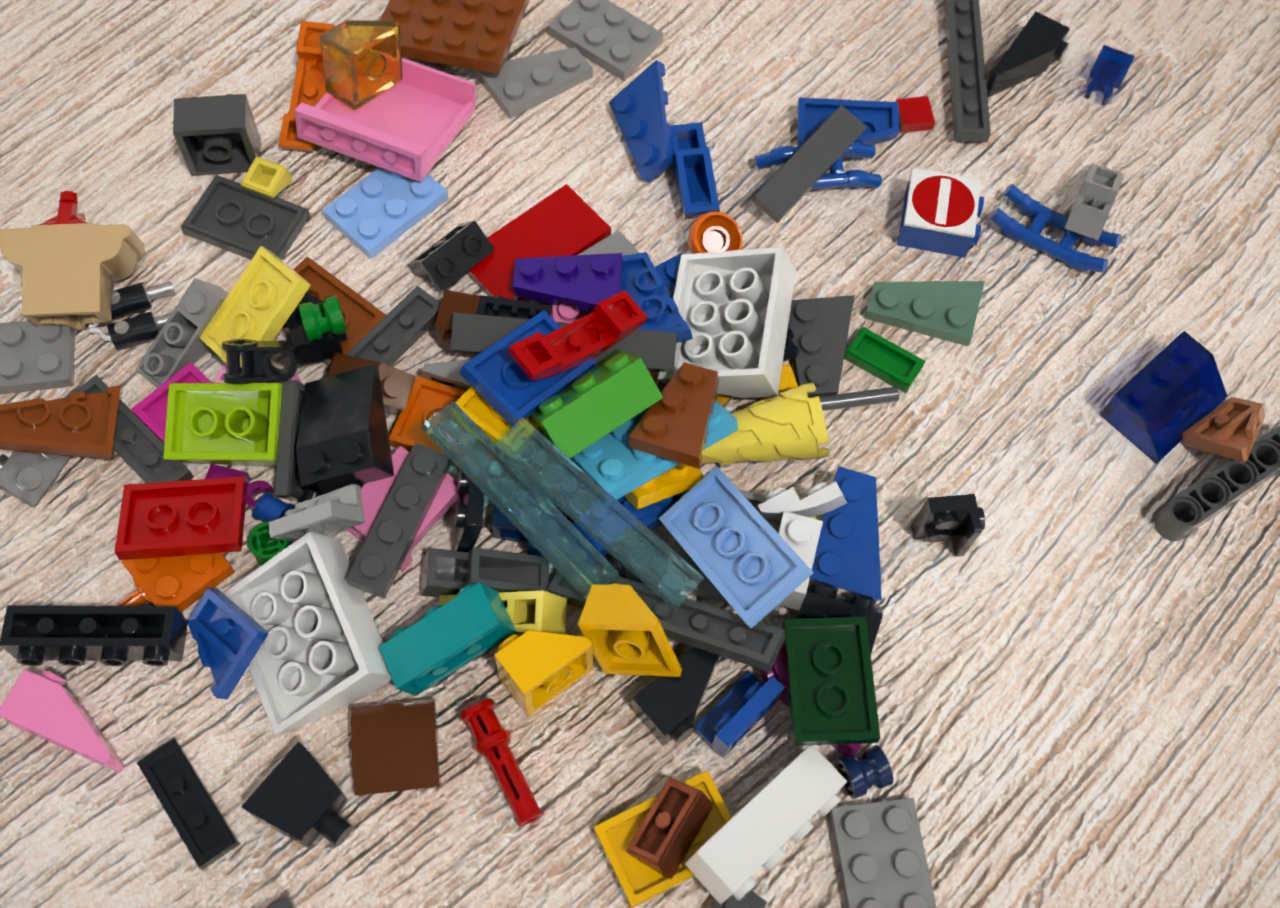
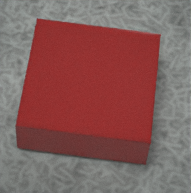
M928 96L896 99L895 102L899 103L900 132L933 130L935 119Z

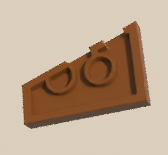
M121 385L107 387V391L85 394V391L70 393V397L45 401L42 398L0 404V449L112 460Z

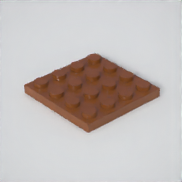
M389 0L370 38V47L397 56L500 74L530 0Z

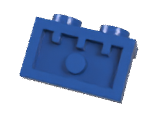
M748 672L696 725V733L720 756L725 758L779 701L785 687L773 676L763 684L754 674Z

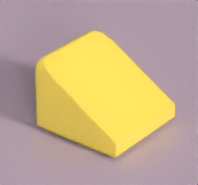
M256 156L240 185L248 190L274 198L291 183L293 178L287 167Z

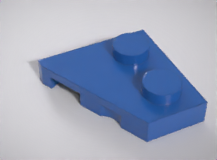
M207 588L187 623L192 637L198 643V654L202 665L210 667L216 685L211 688L213 696L217 699H228L269 633L219 589Z

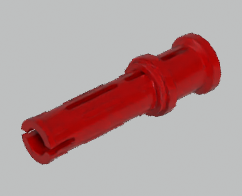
M486 699L464 710L460 714V718L463 723H468L477 741L475 746L477 753L481 754V757H487L518 821L517 824L519 827H522L540 818L543 812L540 810L525 776L509 747L511 735L508 730H503L493 710L496 707L494 700Z

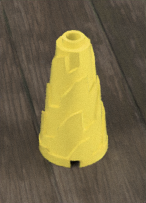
M813 382L801 384L797 388L779 393V396L755 402L742 410L732 412L731 414L737 419L738 430L702 451V465L829 457L830 450L828 448H819L820 444L829 443L819 396L809 398L807 394L816 391L815 384Z

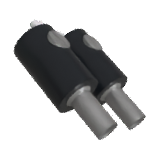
M168 281L146 288L144 283L140 282L112 291V320L152 308L151 300L175 293L171 282ZM151 311L109 324L107 327L110 336L106 335L101 328L96 327L99 323H90L88 325L91 333H99L103 340L112 341L118 351L155 339L172 313L155 317Z

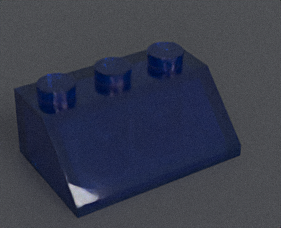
M1183 331L1113 395L1100 416L1154 463L1158 464L1183 440V432L1212 412L1227 398L1214 355L1187 332Z

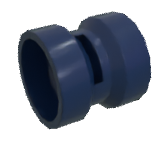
M878 745L864 749L861 757L847 755L837 760L838 772L847 781L844 788L852 799L866 795L868 789L872 788V785L882 789L893 784L894 779L891 766L885 753Z

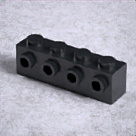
M7 605L0 646L11 654L17 663L28 666H40L43 664V661H58L68 666H82L85 664V661H100L102 664L109 666H124L127 661H142L143 664L149 666H166L168 661H183L188 623L175 606Z

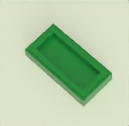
M863 326L844 355V359L891 386L897 387L904 393L908 392L926 362Z

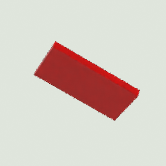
M566 184L487 237L493 245L494 251L470 269L467 274L489 297L503 296L509 300L517 301L521 297L515 296L512 287L516 258L578 255L610 236L611 227Z

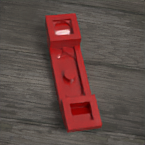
M624 290L597 303L592 313L552 333L543 336L539 331L510 345L508 352L531 380L544 379L566 372L596 357L639 328L647 321L648 317Z

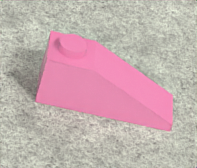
M24 669L0 707V718L16 728L120 773L124 765L75 696L63 687L66 681L47 670H42L40 675Z

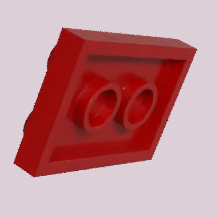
M244 476L124 485L114 550L119 560L241 552L248 486Z

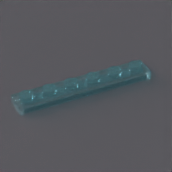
M454 401L426 420L422 427L424 432L585 600L588 597L592 584L608 585L620 574Z
M524 418L495 444V451L675 611L703 581L704 577Z

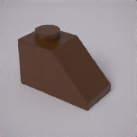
M340 353L333 354L325 378L376 364L379 369L385 413L393 415L404 412L416 376L382 362Z

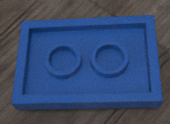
M543 310L462 366L460 375L515 428L537 412L539 405L543 401L554 395H559L591 370L597 361L592 358L558 375L531 380L508 352V348L510 345L539 331L545 336L562 328Z

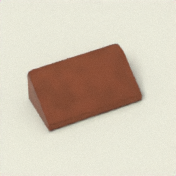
M669 777L631 840L626 852L661 875L672 879L711 812L713 803L703 791Z

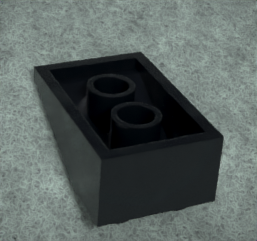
M376 364L305 383L296 444L302 487L326 494L351 484L361 485L394 476L380 375Z

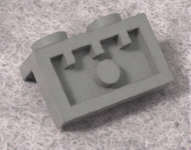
M351 484L296 504L295 509L285 512V517L269 522L270 538L295 542L309 531L330 535L365 523L361 487Z

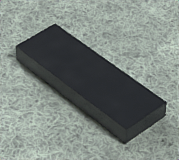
M175 738L137 762L200 869L204 870L240 845L239 840Z

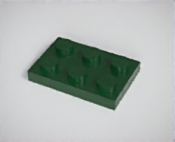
M866 617L784 619L782 628L785 630L784 650L793 746L878 743L881 738Z

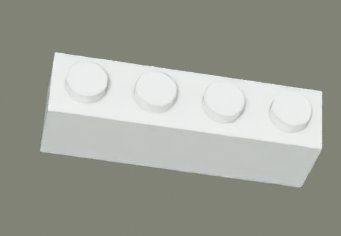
M809 745L711 837L685 865L720 905L731 895L739 901L758 883L752 875L761 866L767 872L770 871L786 855V852L781 847L790 838L797 844L814 827L809 819L817 811L824 817L842 800L837 792L847 781L814 745Z

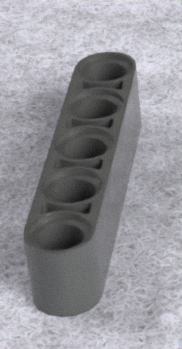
M1280 425L1254 443L1247 461L1243 463L1229 459L1176 495L1156 516L1155 528L1157 532L1167 540L1179 541L1280 472ZM1175 515H1178L1183 520V522L1179 521L1175 517Z

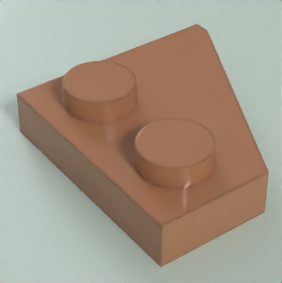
M1235 397L1229 398L1182 433L1184 445L1244 463L1249 458L1265 418L1263 404Z

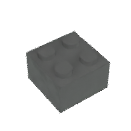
M246 94L174 99L173 134L191 176L247 172L256 156L261 158V138Z

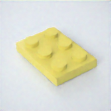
M260 246L199 338L227 364L226 351L222 349L223 341L234 339L273 341L299 302L303 299L311 284L272 251ZM240 355V367L242 368V358Z

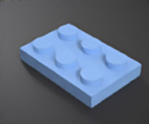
M379 167L322 211L327 221L371 259L449 198L447 190L429 174L426 175L422 182Z

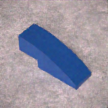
M702 122L671 125L674 152L672 170L684 215L694 216L707 212H719L720 207L709 147H706Z

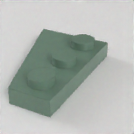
M985 281L874 282L864 318L968 346L972 339Z

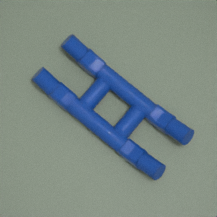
M855 141L830 168L831 174H824L811 189L841 186L879 188L882 183L881 175L871 174L862 170H847V172H844L842 158L846 157L872 159L876 153L875 146ZM781 146L771 149L770 152L755 156L758 169L774 164L776 166L786 163L801 146Z
M1014 184L1006 188L1003 195L1012 201L1015 207L1023 214L1034 218L1027 229L1025 225L1020 224L1013 217L1010 218L1000 208L995 209L989 219L998 225L1004 234L1017 242L1021 241L1049 254L1074 269L1105 273L1108 265L1107 259L1093 257L1091 254L1081 253L1072 249L1078 238L1089 245L1118 248L1121 241L1120 234L1102 230L1099 240L1064 229L1069 217L1041 205L1040 202L1031 198L1027 193L1024 194ZM1046 223L1065 231L1060 243L1040 235Z

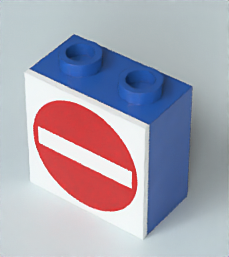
M913 167L905 189L897 245L966 258L970 246L977 245L981 232V225L976 224L977 217L981 216L984 205V197L980 196L981 180Z

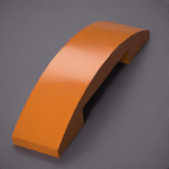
M301 21L296 47L299 60L289 114L284 113L278 144L280 148L314 152L317 144L297 137L294 110L301 102L314 107L331 88L336 27L334 24Z

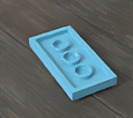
M716 400L713 413L710 415L706 444L704 443L703 450L738 430L737 419ZM650 407L568 459L609 504L680 464L630 448L628 436Z

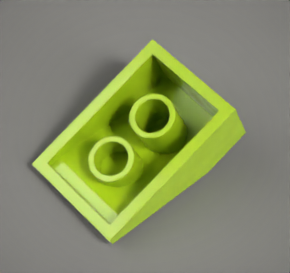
M169 383L163 460L244 466H277L282 384Z

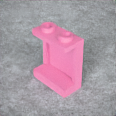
M402 446L391 455L394 476L366 483L361 488L365 523L346 530L363 543L410 453ZM448 473L400 568L402 572L413 562L410 552L451 506L456 508L457 504H460L461 493H457V480Z

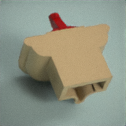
M73 191L61 192L58 215L39 225H31V228L0 229L1 253L7 261L22 272V316L36 326L65 325L75 330H84L87 328L88 323L112 322V282L129 276L136 268L137 262L146 253L143 242L129 226L125 224L94 225L93 223L84 222L86 220L84 213H77V193Z

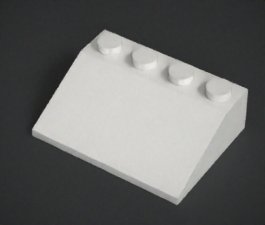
M784 246L681 255L673 300L678 307L681 317L688 324L693 339L677 342L674 371L660 369L658 380L661 383L668 384L685 362L718 371V394L739 398L778 396L796 270Z
M309 531L223 593L269 633L248 667L275 736L286 734L358 701L392 680L379 649V646L383 644L382 638L362 591L348 585L346 581L351 565L340 539Z

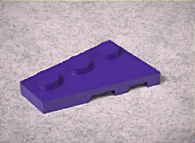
M622 253L516 258L512 285L515 296L551 304L562 301L575 304L578 310L590 312L591 308L595 309L597 303L622 292L624 265Z

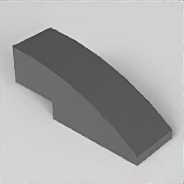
M472 547L469 553L429 548L422 562L420 596L439 597V595H457L462 588L479 582L498 591V593L547 591L549 557Z

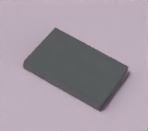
M216 175L181 225L183 234L250 260H252L260 246L272 251L283 260L310 218V213L307 208L277 197L270 198L241 187L240 183Z

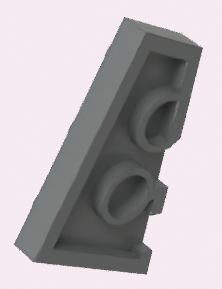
M855 295L792 300L788 328L793 331L794 338L792 340L799 349L798 356L792 359L798 387L806 383L813 382L815 384L816 391L807 393L809 398L838 394Z

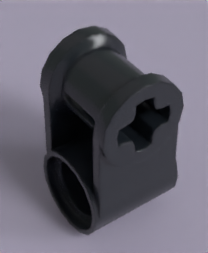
M234 339L222 342V349L226 351L227 373L224 374V382L226 383L282 382L292 378L297 371L299 353L296 347L288 341ZM275 353H285L290 357L292 364L288 368L279 369L273 366L270 357ZM240 355L242 358V368L240 367Z

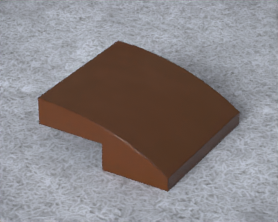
M435 698L351 707L354 796L440 787L441 779L437 743L439 738Z

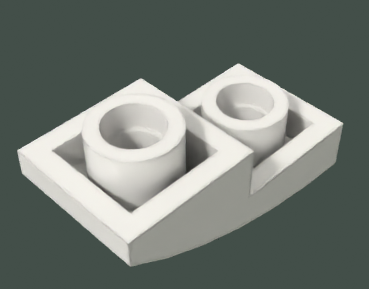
M835 481L830 485L827 482H823L812 487L806 492L807 497L802 500L793 487L787 490L785 487L778 488L767 494L764 498L765 502L759 504L758 507L767 520L781 521L784 511L805 517H813L847 504V501Z

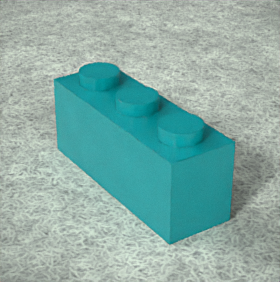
M479 582L462 588L458 592L457 597L446 604L429 609L424 614V618L412 626L403 627L395 631L391 635V639L380 645L379 649L396 689L417 696L517 631L498 591Z

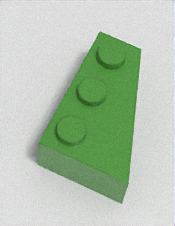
M617 349L559 395H554L543 401L539 405V410L532 417L554 454L563 461H567L662 399L663 396L642 358Z

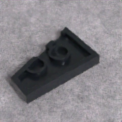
M471 431L469 437L463 436L461 442L460 459L465 460L464 470L460 469L458 476L457 493H461L460 504L458 503L456 506L454 527L457 528L454 551L467 553L475 546L482 529L488 442L473 431Z

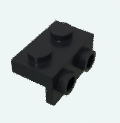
M815 582L814 586L808 585L796 619L866 617L871 654L883 617L882 607L876 605L877 600L859 593H854L853 598L837 594V587L823 582Z

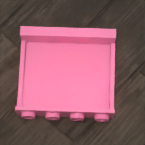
M355 41L353 44L354 62L314 107L301 102L294 110L297 137L422 182L476 111V83Z

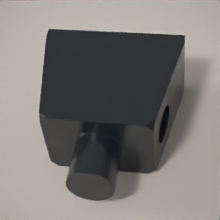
M300 742L291 749L241 806L258 821L307 848L313 844L320 834L332 845L338 847L347 839L353 829V826L338 814L346 805L348 799Z

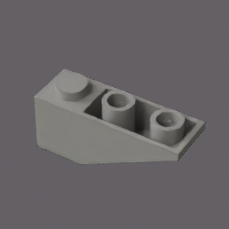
M194 278L135 370L158 388L190 362L195 364L211 349L199 337L229 293L218 285Z

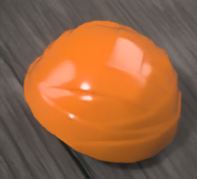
M723 212L704 213L693 222L689 229L688 245L692 254L742 250V232L737 222Z

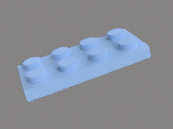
M717 466L659 518L662 524L751 629L814 573Z

